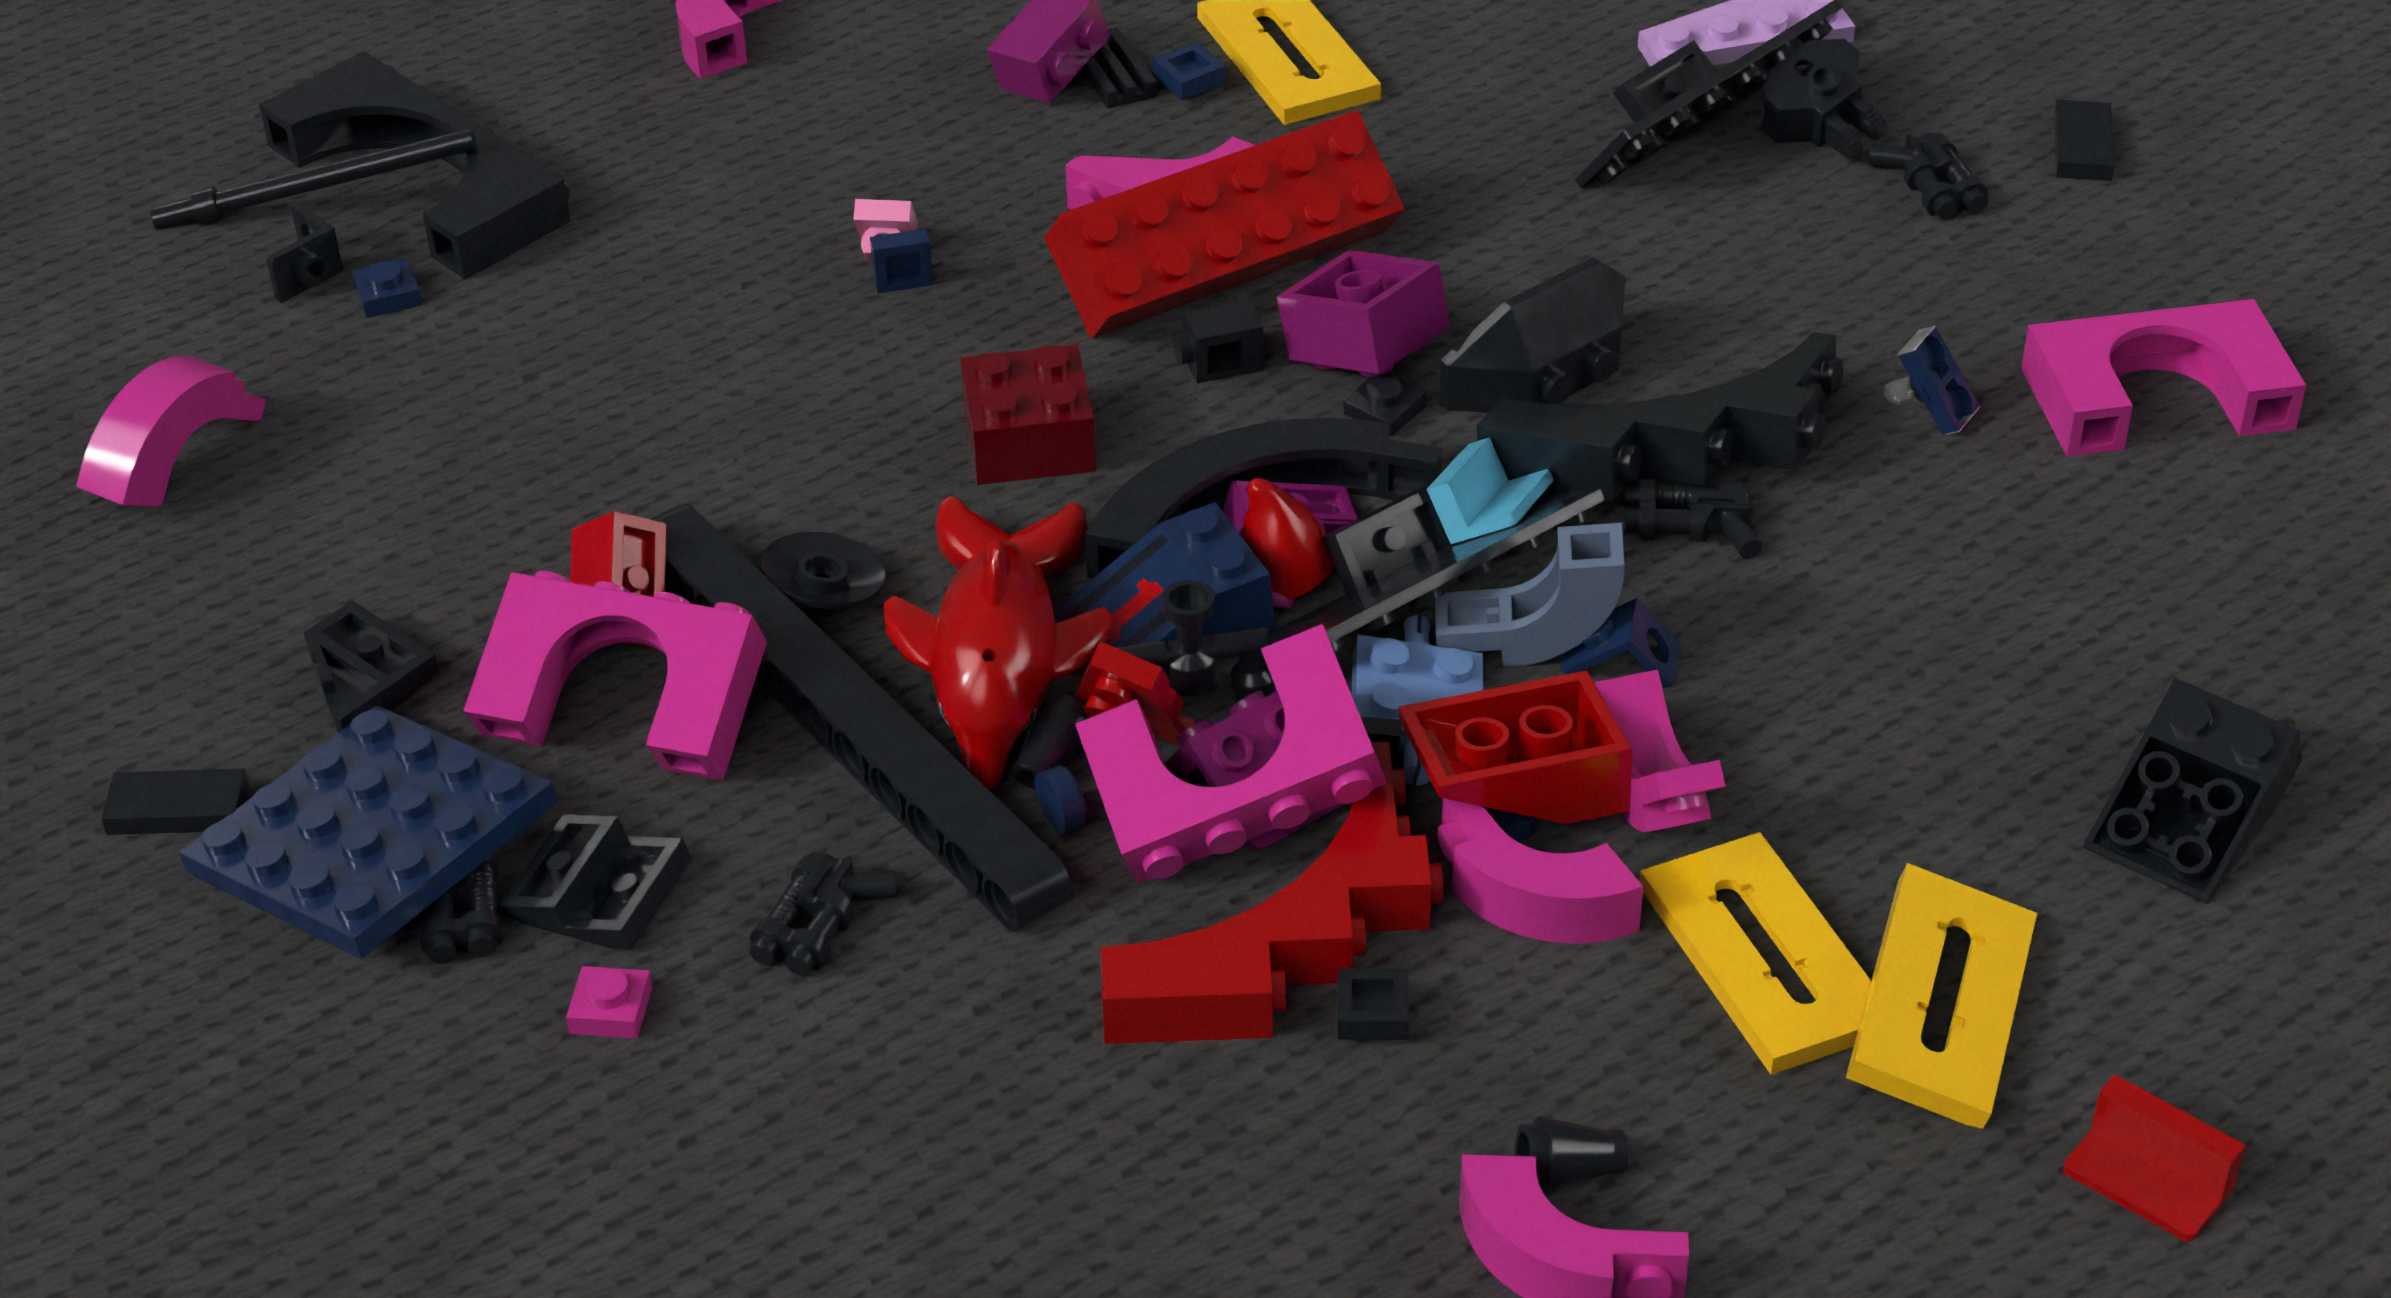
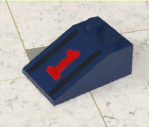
M1216 502L1157 524L1054 611L1055 621L1059 623L1086 612L1105 607L1114 617L1106 644L1115 648L1172 641L1177 639L1176 625L1168 621L1163 614V592L1169 585L1177 581L1197 580L1210 586L1215 595V612L1209 621L1202 624V636L1258 627H1266L1268 633L1276 630L1270 573ZM1090 661L1084 666L1085 670L1087 669Z

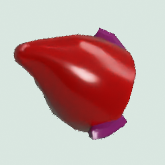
M1253 478L1247 487L1249 508L1244 516V524L1239 534L1270 573L1273 608L1292 609L1294 608L1295 598L1313 590L1332 572L1334 563L1323 538L1327 534V529L1319 516L1315 517L1303 502L1265 479Z

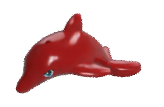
M948 496L939 504L935 529L939 550L950 564L959 570L951 579L938 616L936 617L895 595L884 602L887 636L905 660L931 673L940 714L956 735L962 752L964 767L990 792L1002 780L1008 756L1018 736L1034 721L1051 681L1081 670L1092 659L1099 642L1106 643L1114 617L1105 607L1056 623L1045 578L1064 572L1081 556L1086 543L1085 533L1088 530L1086 511L1079 503L1066 504L1057 514L1045 518L1019 532L1008 535L981 516L970 511L960 498Z

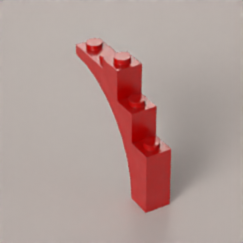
M1371 742L1387 784L1373 789L1368 796L1352 804L1349 816L1327 850L1294 882L1256 907L1208 928L1158 941L1101 947L1104 1044L1273 1038V1012L1286 1011V985L1338 984V968H1353V957H1365V932L1430 929L1431 904L1443 903L1441 863H1429L1426 835L1411 836L1409 815L1397 816L1396 808H1405L1406 805L1404 768L1392 769L1389 742Z

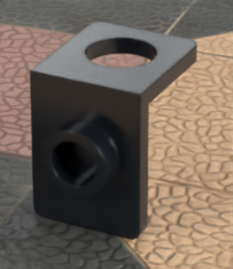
M301 203L291 207L298 241L278 250L267 258L275 299L280 303L344 271L335 228ZM308 225H309V226L313 229V231H314L312 234H310V232H309Z

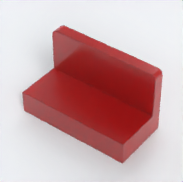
M612 511L575 527L571 534L570 581L588 586H594L599 581H606L618 584L633 594L654 597L657 592H665L666 523ZM622 642L638 647L652 648V646L642 643Z
M2114 1074L2099 1092L2091 1130L2064 1161L2063 1172L2180 1239L2191 1242L2234 1191L2246 1145Z

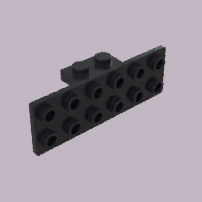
M1833 0L1720 71L1715 69L1693 40L1624 82L1613 95L1635 123L1623 130L1575 179V182L1580 188H1583L1598 178L1603 185H1606L1630 166L1627 162L1628 159L1636 157L1639 162H1643L1666 144L1663 137L1672 135L1675 140H1678L1702 121L1699 117L1700 114L1707 112L1713 118L1729 107L1737 99L1734 94L1735 92L1742 90L1745 96L1750 95L1768 81L1769 70L1809 40H1822L1833 30L1829 21L1843 7L1837 0Z
M1429 486L1420 487L1323 536L1346 594L1268 633V645L1323 624L1335 652L1345 645L1342 636L1356 629L1360 633L1370 632L1394 621L1395 616L1392 610L1406 603L1409 604V607L1420 606L1445 594L1442 584L1456 577L1459 582L1467 581L1491 571L1494 568L1491 559L1506 552L1507 556H1515L1539 546L1542 543L1539 534L1554 527L1555 531H1558L1557 527L1577 526L1590 518L1587 509L1606 500L1603 489L1599 487L1541 495L1514 526L1450 544L1428 494L1427 488Z

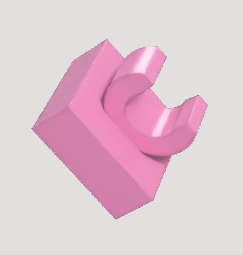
M855 199L853 220L861 239V248L866 260H872L870 237L918 230V221L911 201Z

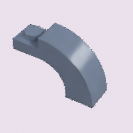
M1622 523L1557 527L1558 546L1554 558L1543 572L1525 583L1500 589L1445 592L1444 595L1435 599L1437 646L1457 648L1471 652L1502 650L1503 666L1521 667L1554 658L1581 644L1582 641L1589 638L1603 625L1620 597L1625 572Z

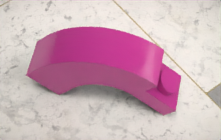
M676 0L681 50L688 66L702 79L747 64L743 21L740 17L758 8L783 0Z
M175 356L161 360L136 375L110 403L92 434L76 487L121 505L159 507L163 503L175 459L192 433L203 424L219 418L259 421L263 416L267 399L245 391L246 381L237 378L235 372L193 356Z
M1658 669L1594 682L1632 747L1630 811L1622 813L1629 824L1638 831L1650 832L1712 819L1706 792L1726 787L1720 760L1693 765L1685 757L1670 723Z

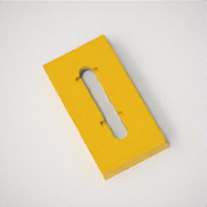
M1205 0L1197 2V18L1284 125L1381 99V83L1310 0ZM1269 17L1273 19L1321 78L1309 79L1304 75L1300 76L1299 69L1270 34L1264 32V27L1256 18Z
M1761 832L1640 870L1639 882L1643 885L1644 895L1771 1075L1854 1047L1871 980ZM1731 889L1741 896L1816 1001L1810 1004L1796 1002L1791 998L1778 978L1772 977L1771 968L1722 901L1718 902L1716 899L1717 891Z
M1907 863L1897 883L1846 1078L1962 1124L1983 1129L1993 1110L2037 912ZM1956 926L1964 929L1969 934L1971 943L1945 1049L1943 1052H1934L1923 1045L1921 1033L1947 934L1946 929Z

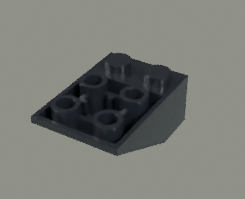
M2174 678L2086 838L2083 848L2208 904L2274 813L2302 761L2300 731Z

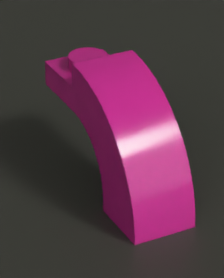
M1443 798L1442 825L1438 826L1437 829L1438 842L1445 857L1453 863L1452 892L1475 914L1512 933L1557 943L1601 942L1639 932L1643 885L1607 843L1575 853L1539 851L1527 847L1507 835L1483 806Z
M1462 1154L1459 1199L1464 1230L1471 1246L1487 1269L1516 1294L1523 1298H1685L1689 1264L1688 1232L1611 1230L1582 1224L1564 1215L1546 1198L1537 1179L1536 1157Z

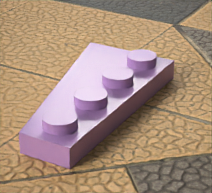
M1730 0L1639 31L1638 48L1651 67L1694 40L1712 65L1730 63L1743 57L1833 0ZM1842 8L1829 21L1833 30L1822 40L1846 39L1848 42H1853L1855 25Z

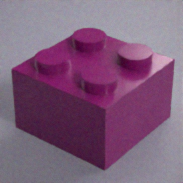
M1347 250L1277 296L1289 360L1312 363L1318 369L1342 368L1359 371L1360 375L1365 377L1381 376L1392 371L1394 364L1410 353L1428 346L1429 340L1450 327L1439 262Z

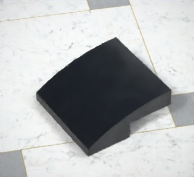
M563 814L499 905L504 915L525 925L607 948L631 950L692 859V856L683 838L627 836L618 816Z

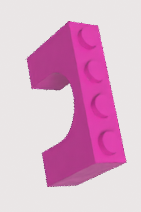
M2254 299L2028 325L2021 370L2067 457L2125 450L2133 405L2118 377L2138 370L2172 371L2199 381L2217 397L2239 436L2296 430L2306 384Z
M538 571L535 573V576L511 572L463 712L483 736L542 746L563 685L568 675L581 660L592 652L615 643L635 642L646 644L662 651L666 655L668 667L665 686L648 735L646 747L662 770L723 781L767 640L753 615L748 610L735 604L720 602L716 603L713 608L691 604L687 599L669 592H657L654 597L633 594L618 584L606 581H599L594 586L572 583L566 577L549 571Z
M1323 624L1261 648L1284 708L1285 726L1281 742L1271 759L1260 770L1242 781L1226 786L1203 787L1189 784L1170 773L1166 768L1154 732L1137 699L1075 724L1121 855L1137 883L1150 879L1160 880L1171 877L1187 864L1212 854L1233 852L1242 847L1249 839L1276 828L1288 829L1303 823L1311 814L1338 803L1349 804L1357 802L1368 796L1373 789L1387 784Z

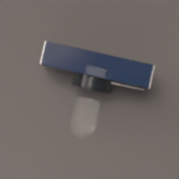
M1934 325L1920 329L1897 354L1909 377L1889 382L1884 390L1885 398L1893 404L1917 399L1925 403L1941 433L1949 435L1960 432L1978 411L1980 405L1937 327Z

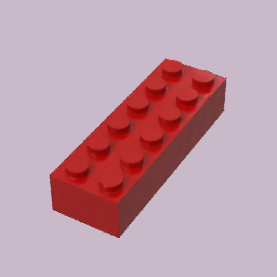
M1355 110L1063 212L1044 238L1085 328L1093 339L1384 233L1405 208L1359 110Z

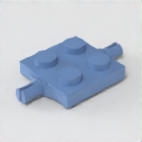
M1418 615L1411 616L1405 620V641L1357 634L1352 653V697L1360 717L1399 719L1398 706L1482 691L1483 653L1431 646L1429 644L1431 623L1422 616L1417 631ZM1402 726L1401 753L1404 755L1405 782L1412 785L1416 772V786L1424 785L1430 779Z

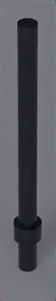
M470 128L217 191L215 187L191 192V198L151 208L150 215L156 229L198 220L200 224L223 219L225 212L477 150V143L473 130Z

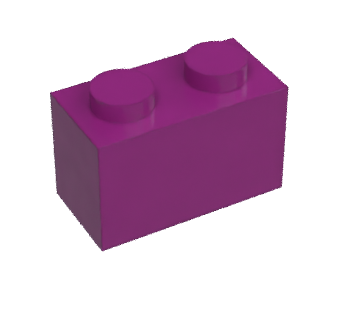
M1031 0L986 50L1000 88L1050 104L1110 37V33L1098 0Z

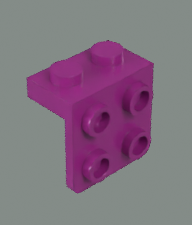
M1261 690L1232 706L1228 710L1231 715L1228 718L1214 725L1210 718H1207L1182 732L1176 738L1180 747L1165 762L1167 770L1182 781H1187L1202 773L1210 787L1230 785L1256 773L1274 755L1283 736L1285 715L1278 692L1276 691L1265 697ZM1338 803L1309 815L1303 823L1288 829L1276 828L1247 840L1245 844L1253 851L1264 850L1345 804Z

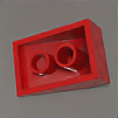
M1587 670L1398 706V718L1440 798L1564 824L1594 820L1630 811L1632 747Z

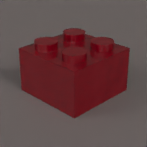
M1050 345L1040 349L1005 353L988 352L978 356L960 357L964 413L977 485L1096 472L1094 416L1078 345Z

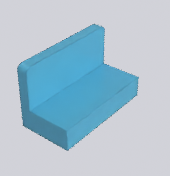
M1489 437L1469 443L1427 488V491L1450 544H1454L1514 526L1554 479L1550 470L1545 469L1508 481Z

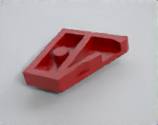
M1102 641L1099 642L1074 698L1085 704L1084 711L1087 715L1093 717L1137 699L1155 737L1179 747L1180 744L1176 738L1182 732L1197 724L1194 719L1179 716L1184 702L1178 692L1169 686L1170 680L1161 667Z

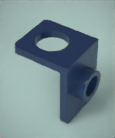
M1635 598L1614 608L1610 616L1589 638L1583 640L1581 644L1565 652L1561 670L1564 674L1581 672L1628 650L1647 671L1658 669L1662 687L1666 688L1674 685L1679 644L1639 599ZM1647 633L1655 639L1659 646L1662 657L1661 662L1654 657L1648 646Z

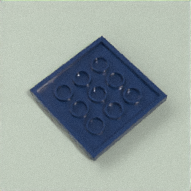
M376 705L369 711L356 716L348 726L323 745L308 752L299 763L271 784L260 788L251 799L237 808L232 815H228L220 822L208 827L199 838L181 850L179 854L186 871L200 880L363 959L554 806L558 800L551 781Z

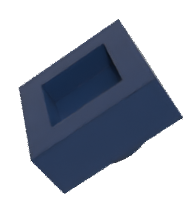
M1197 41L1152 58L1154 78L1182 101L1226 84V65Z
M926 229L870 237L873 278L877 294L933 285L930 241Z
M408 258L396 261H380L372 264L370 267L352 270L355 288L366 318L422 306L420 290Z

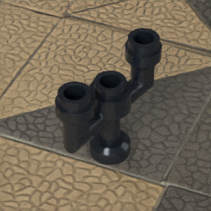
M1177 581L1169 585L1163 592V614L1168 621L1176 625V640L1118 647L1122 651L1159 667H1164L1165 674L1170 680L1169 685L1182 696L1193 697L1206 692L1216 678V660L1239 656V661L1231 669V686L1239 700L1260 690L1267 697L1275 689V684L1261 651V648L1268 646V629L1266 627L1202 636V624L1209 621L1215 612V595L1212 588L1201 581Z

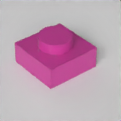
M582 966L566 1016L569 1034L638 1039L652 990L650 970Z

